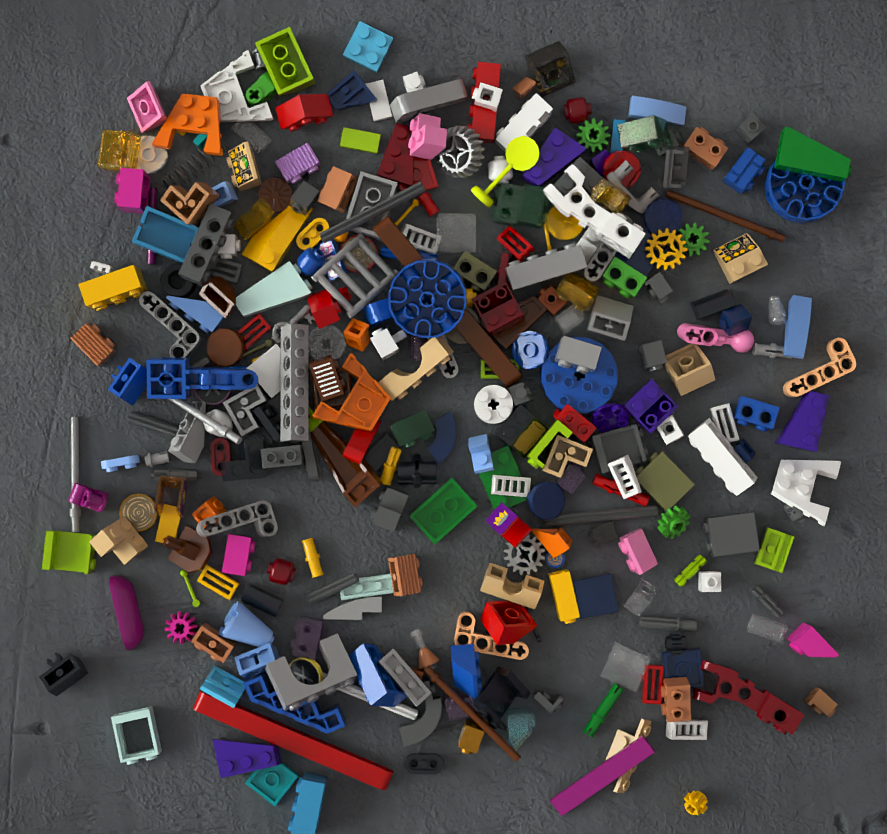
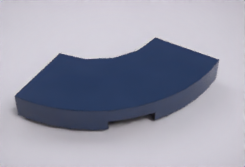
M451 412L434 421L437 435L433 444L428 449L437 464L449 455L454 446L456 425Z

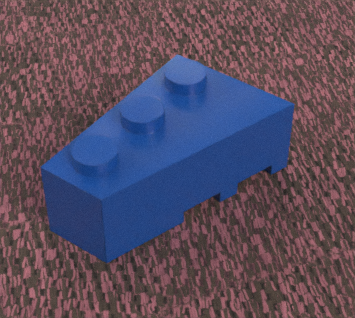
M363 643L348 655L357 673L358 682L363 688L366 699L371 706L395 707L407 698L406 694L378 663L384 656L375 644Z

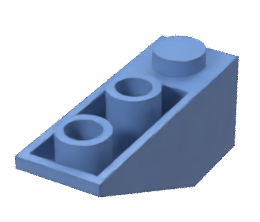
M174 296L166 297L170 301L168 305L177 311L179 308L185 312L183 316L191 322L194 320L200 323L199 328L206 333L218 330L226 319L206 301Z

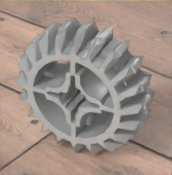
M460 125L447 129L446 148L437 155L440 156L438 163L443 164L441 169L446 170V174L452 175L455 178H466V176H472L473 172H477L479 170L478 166L483 165L480 159L485 157L482 155V151L485 148L481 147L483 141L478 140L480 134H474V129Z

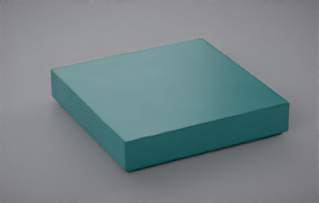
M282 761L280 765L255 770L245 782L246 785L273 806L279 803L299 777L298 773Z

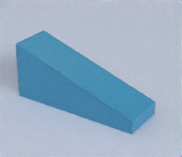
M614 119L612 122L610 154L623 150L626 120Z

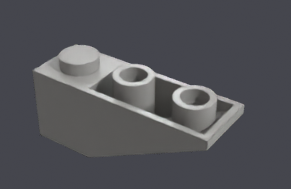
M192 402V406L206 413V402ZM187 412L184 420L179 425L176 436L171 441L168 451L183 462L196 463L204 447L205 427L203 421Z

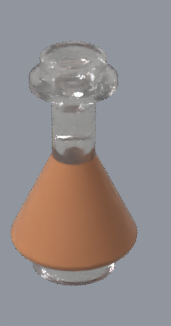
M419 628L410 632V638L415 639L419 649L418 668L424 670L428 665L433 670L438 668L437 662L440 659L426 647L421 636L424 631H421Z

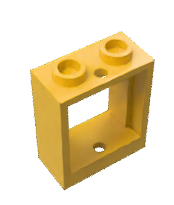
M564 569L548 573L559 620L565 622V624L576 622V618H579L580 615L570 571Z

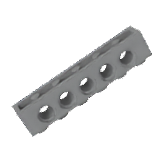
M288 324L281 327L280 442L299 443L308 441V325Z

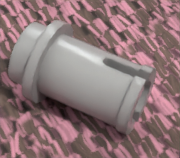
M168 451L145 455L146 466L153 468L154 465L170 463Z

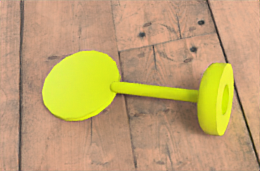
M525 136L516 137L510 141L505 153L509 165L485 191L479 186H474L471 192L490 208L494 201L488 193L512 168L526 171L536 165L540 154L536 142Z

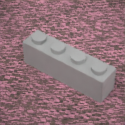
M575 243L564 246L565 250L557 252V249L546 251V255L542 257L536 254L527 257L528 261L520 263V260L508 263L509 267H506L505 270L511 290L520 289L587 268L581 245L576 246Z

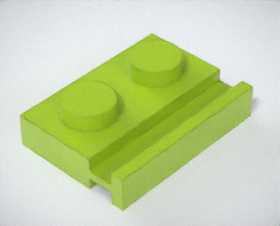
M766 527L759 548L760 551H758L754 564L783 573L794 536Z

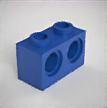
M740 396L733 418L738 420L737 424L747 427L749 424L756 426V430L767 432V429L772 430L774 428L780 407ZM744 407L750 409L749 417L743 416L742 409ZM763 412L769 416L767 423L761 421L760 416Z

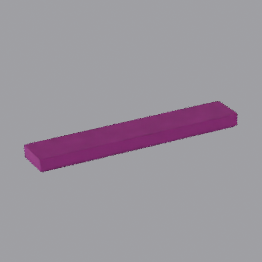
M644 735L640 736L552 797L550 802L561 816L565 815L655 753L654 748Z

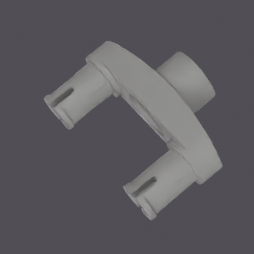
M625 160L614 172L611 171L606 176L616 191L609 200L620 211L628 204L634 210L643 214L648 209L647 206L660 195L650 187L644 195L636 199L621 181L634 169Z

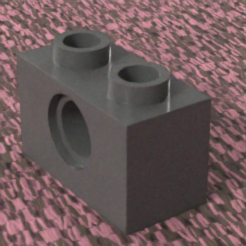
M661 340L638 347L643 370L649 369V372L663 368V364L667 363Z

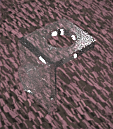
M641 578L635 591L623 606L635 615L640 616L652 602L657 588ZM642 586L648 587L650 593L643 591Z

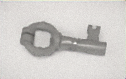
M306 304L289 322L275 324L272 330V339L276 340L277 344H281V336L279 337L277 330L288 324H298L303 318L308 319V322L312 324L311 320L315 321V319L309 313L311 311L310 306Z

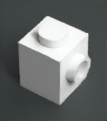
M226 234V243L223 248L220 247L217 254L221 256V259H232V256H237V251L241 250V241L237 240L238 237L234 234Z

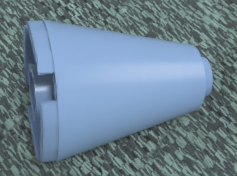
M239 601L236 604L234 603L224 619L225 627L221 626L218 633L221 637L256 647H261L268 643L272 644L275 638L273 631Z

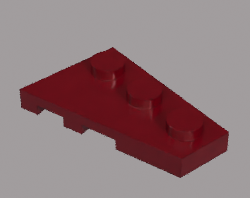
M396 123L377 172L378 177L398 182V184L407 187L413 186L414 156H410V148L408 147L412 133L410 127Z

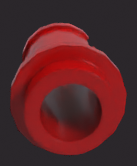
M425 192L418 197V203H421L429 216L432 217L440 209H438L430 197L432 195Z

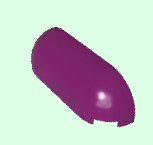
M113 575L110 576L109 580L111 597L123 644L126 650L130 651L136 648L142 641L144 626L133 584L122 576Z

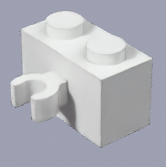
M380 328L372 333L373 337L370 339L384 361L399 352L396 343L407 336L404 330L391 336L388 329L383 330Z

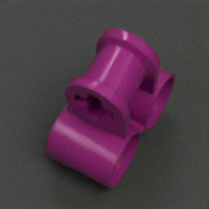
M74 483L68 502L102 512L106 506L109 494Z

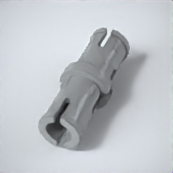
M754 343L753 355L769 356V358H792L784 356V346H778L776 343H771L770 345Z

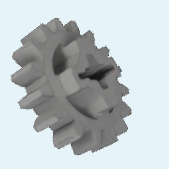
M529 534L523 541L530 542L532 545L527 547L520 543L516 547V555L513 558L511 553L514 546L507 542L506 544L509 546V549H504V552L508 553L504 560L510 561L507 567L513 566L512 572L518 569L520 575L523 574V571L530 575L531 569L537 572L536 566L542 567L541 562H539L540 559H545L541 555L545 549L539 548L541 542L536 543L537 537L535 536L529 539ZM519 547L524 551L529 550L527 554L529 562L524 557H519L521 555ZM537 550V558L534 562L532 560L533 553ZM524 562L527 563L528 567H520L516 564Z

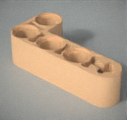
M843 338L830 340L827 343L826 349L831 361L787 381L783 386L784 394L791 398L797 397L852 372L856 367V360L847 341ZM835 342H838L841 346L839 352L833 348ZM844 359L849 362L848 369L842 367ZM826 367L831 369V377H827L824 374ZM809 375L813 376L815 380L812 386L807 383ZM801 384L802 387L795 389V391H790L792 386Z
M463 611L459 614L454 636L455 645H465L460 644L457 639L460 635H466L468 637L466 644H474L475 652L478 651L517 660L525 659L528 656V646L521 640L512 644V648H519V645H522L525 651L521 652L520 655L517 654L516 650L512 649L511 653H508L510 650L509 644H506L504 651H497L495 648L496 643L491 635L474 632L475 617L471 612ZM465 615L472 618L471 624L463 625L461 623L462 617ZM480 638L487 640V645L483 648L478 647L476 644Z

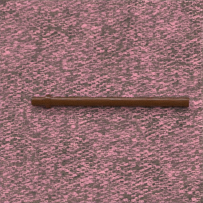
M669 189L665 197L766 235L768 239L772 240L773 238L783 242L786 237L785 234L777 232L774 228L769 229Z
M429 665L423 670L431 678L430 681L432 683L435 682L515 762L521 758L440 677L441 674L439 672L436 673Z

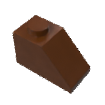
M221 276L210 278L199 292V295L224 318H228L236 305L234 288Z

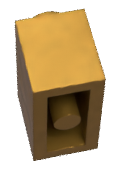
M465 719L458 739V748H461V752L472 755V752L477 754L485 731L476 722Z

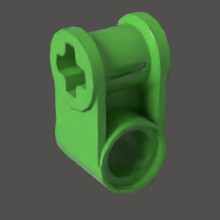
M268 72L262 74L246 91V98L251 107L267 102L278 93ZM252 96H258L259 98L257 100L255 98L252 99Z

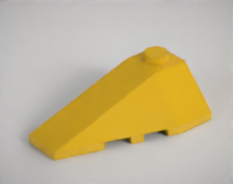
M288 206L250 239L241 255L268 271L274 272L279 268L313 208L305 216L302 213H296L291 206Z

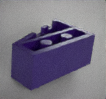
M554 128L539 150V160L536 165L525 171L522 180L538 190L573 161L582 156L587 148L557 128Z
M813 391L804 393L774 444L817 452L829 395Z
M222 738L213 739L220 778L282 764L277 745Z

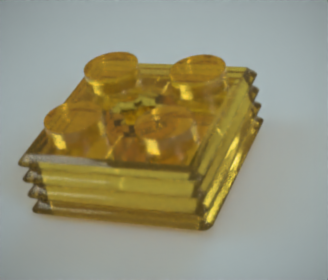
M103 130L97 167L113 171H120V168L136 169L141 135L128 131Z
M573 272L566 274L556 289L557 296L560 299L571 301L574 303V307L580 311H589L600 292L598 287Z

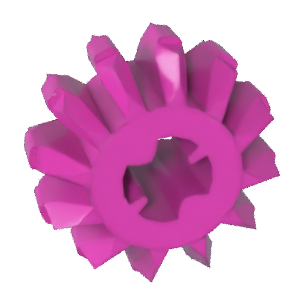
M179 611L177 616L173 613L170 615L172 620H166V624L170 625V627H166L164 630L171 632L167 635L168 639L174 636L173 643H177L179 639L181 644L185 643V639L190 642L192 640L191 635H196L197 632L192 629L197 628L198 624L191 623L196 618L188 619L189 612H186L184 617L182 611ZM178 623L185 625L183 630L179 631L177 629L179 627Z

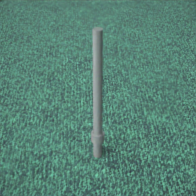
M169 399L218 431V434L225 439L229 438L236 444L242 442V437L232 432L230 427L218 423L185 400Z
M71 417V491L74 483H79V417ZM73 503L72 509H70L72 532H80L81 509Z

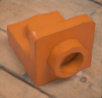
M213 496L191 515L199 523L206 518L224 513L226 509L223 507L222 502Z

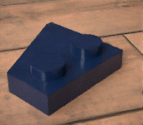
M355 71L326 93L328 94L329 101L338 111L373 103L378 100Z

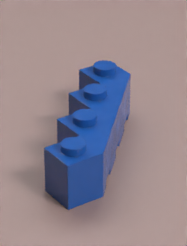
M265 672L244 682L251 702L263 705L272 711L319 729L321 732L328 734L346 725L340 705L321 711L317 700L312 703L306 701L296 710L290 711L288 709L284 711L275 689L271 690Z

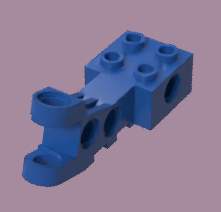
M151 357L146 360L147 399H187L190 397V389L246 390L253 389L258 384L257 374L250 369H246L248 366L190 367V358ZM250 374V378L247 381H243L244 375Z

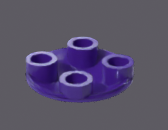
M606 404L593 412L591 421L595 427L599 428L601 433L609 432L612 429L628 425L629 411L621 404Z

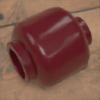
M584 97L568 99L566 104L563 105L565 120H568L571 124L585 122L588 120V115L592 114L591 103H587Z
M276 558L274 563H269L266 573L270 574L269 580L271 582L285 586L288 582L292 583L296 568H294L293 562Z

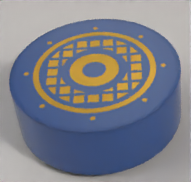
M547 552L545 561L550 567L559 568L563 565L565 556L562 553L553 558Z

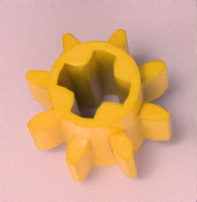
M693 790L692 793L688 792L684 797L686 801L684 806L688 813L699 816L700 813L704 814L708 809L706 806L708 803L707 797L702 792H695Z

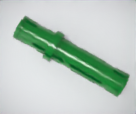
M613 684L596 712L591 714L592 718L584 730H582V732L587 734L590 728H592L588 734L589 737L593 738L600 725L605 723V717L624 691L623 688L619 687L615 693L618 688L617 684Z

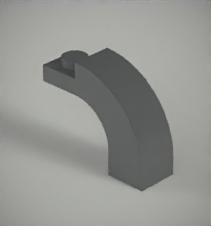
M429 678L422 680L424 685L431 691V694L425 699L426 709L423 715L413 722L400 724L404 746L413 745L426 739L434 731L440 720L442 710L441 695L433 697L436 694L435 685L430 683Z

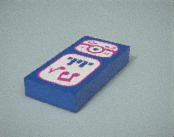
M335 239L316 246L324 253L326 263L339 252ZM342 259L337 264L348 274ZM332 269L327 272L330 281L340 278Z

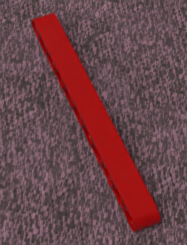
M200 690L193 709L201 714L378 789L386 790L394 773L387 767L236 704L232 708Z

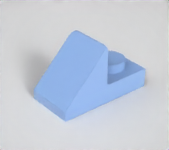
M484 434L469 438L468 447L472 456L475 474L494 470L488 435Z

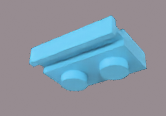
M215 665L200 688L203 692L232 708L235 707L246 689L244 681Z

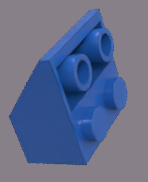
M474 644L451 646L454 686L473 699H476L478 691L482 690L480 666L476 664L479 663V653L474 651Z

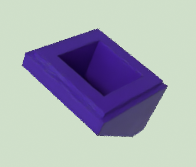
M607 149L590 160V164L601 177L603 176L604 161L610 155Z

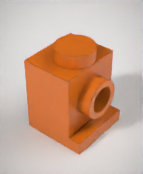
M352 318L343 332L347 346L364 352L371 341L368 332L369 324Z

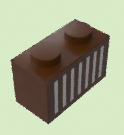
M328 355L309 362L321 401L344 394L343 388H346L343 376H338L337 370H340L337 359H333L332 355Z

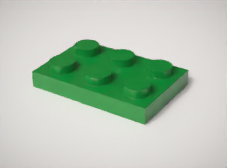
M509 446L492 452L494 470L478 474L494 510L501 502L510 508L526 501L527 497L491 494L492 475L522 477ZM498 479L497 491H501L502 479ZM506 480L505 491L508 492L510 480ZM514 481L513 492H516L517 481ZM521 481L520 493H524V481Z
M451 478L409 517L435 545L469 515L477 505L456 481Z

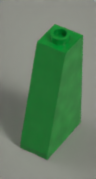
M785 127L781 131L774 168L841 182L850 177L852 172L851 159L790 127Z

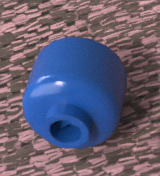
M313 247L307 248L297 258V266L304 275L313 276L326 263L324 253L320 249Z

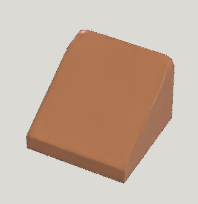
M526 77L512 89L520 99H523L535 89L536 82Z

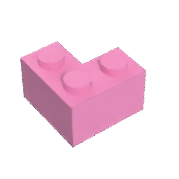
M419 113L411 120L410 130H412L408 143L410 156L432 160L446 148L447 129L440 128L441 118Z

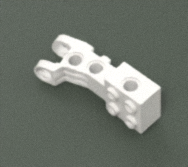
M573 164L565 170V173L567 172L576 183V187L563 197L552 184L543 189L546 197L563 215L568 218L572 215L579 220L578 224L583 228L587 225L596 231L594 235L597 236V239L629 259L646 234L643 232L644 229L638 224L634 223L632 225L627 222V218L624 215L613 212L611 214L595 204L582 187L585 176ZM573 195H579L582 198V201L579 203H574L571 200V197ZM591 209L595 215L588 218L585 216L584 211ZM618 232H624L626 237H621Z

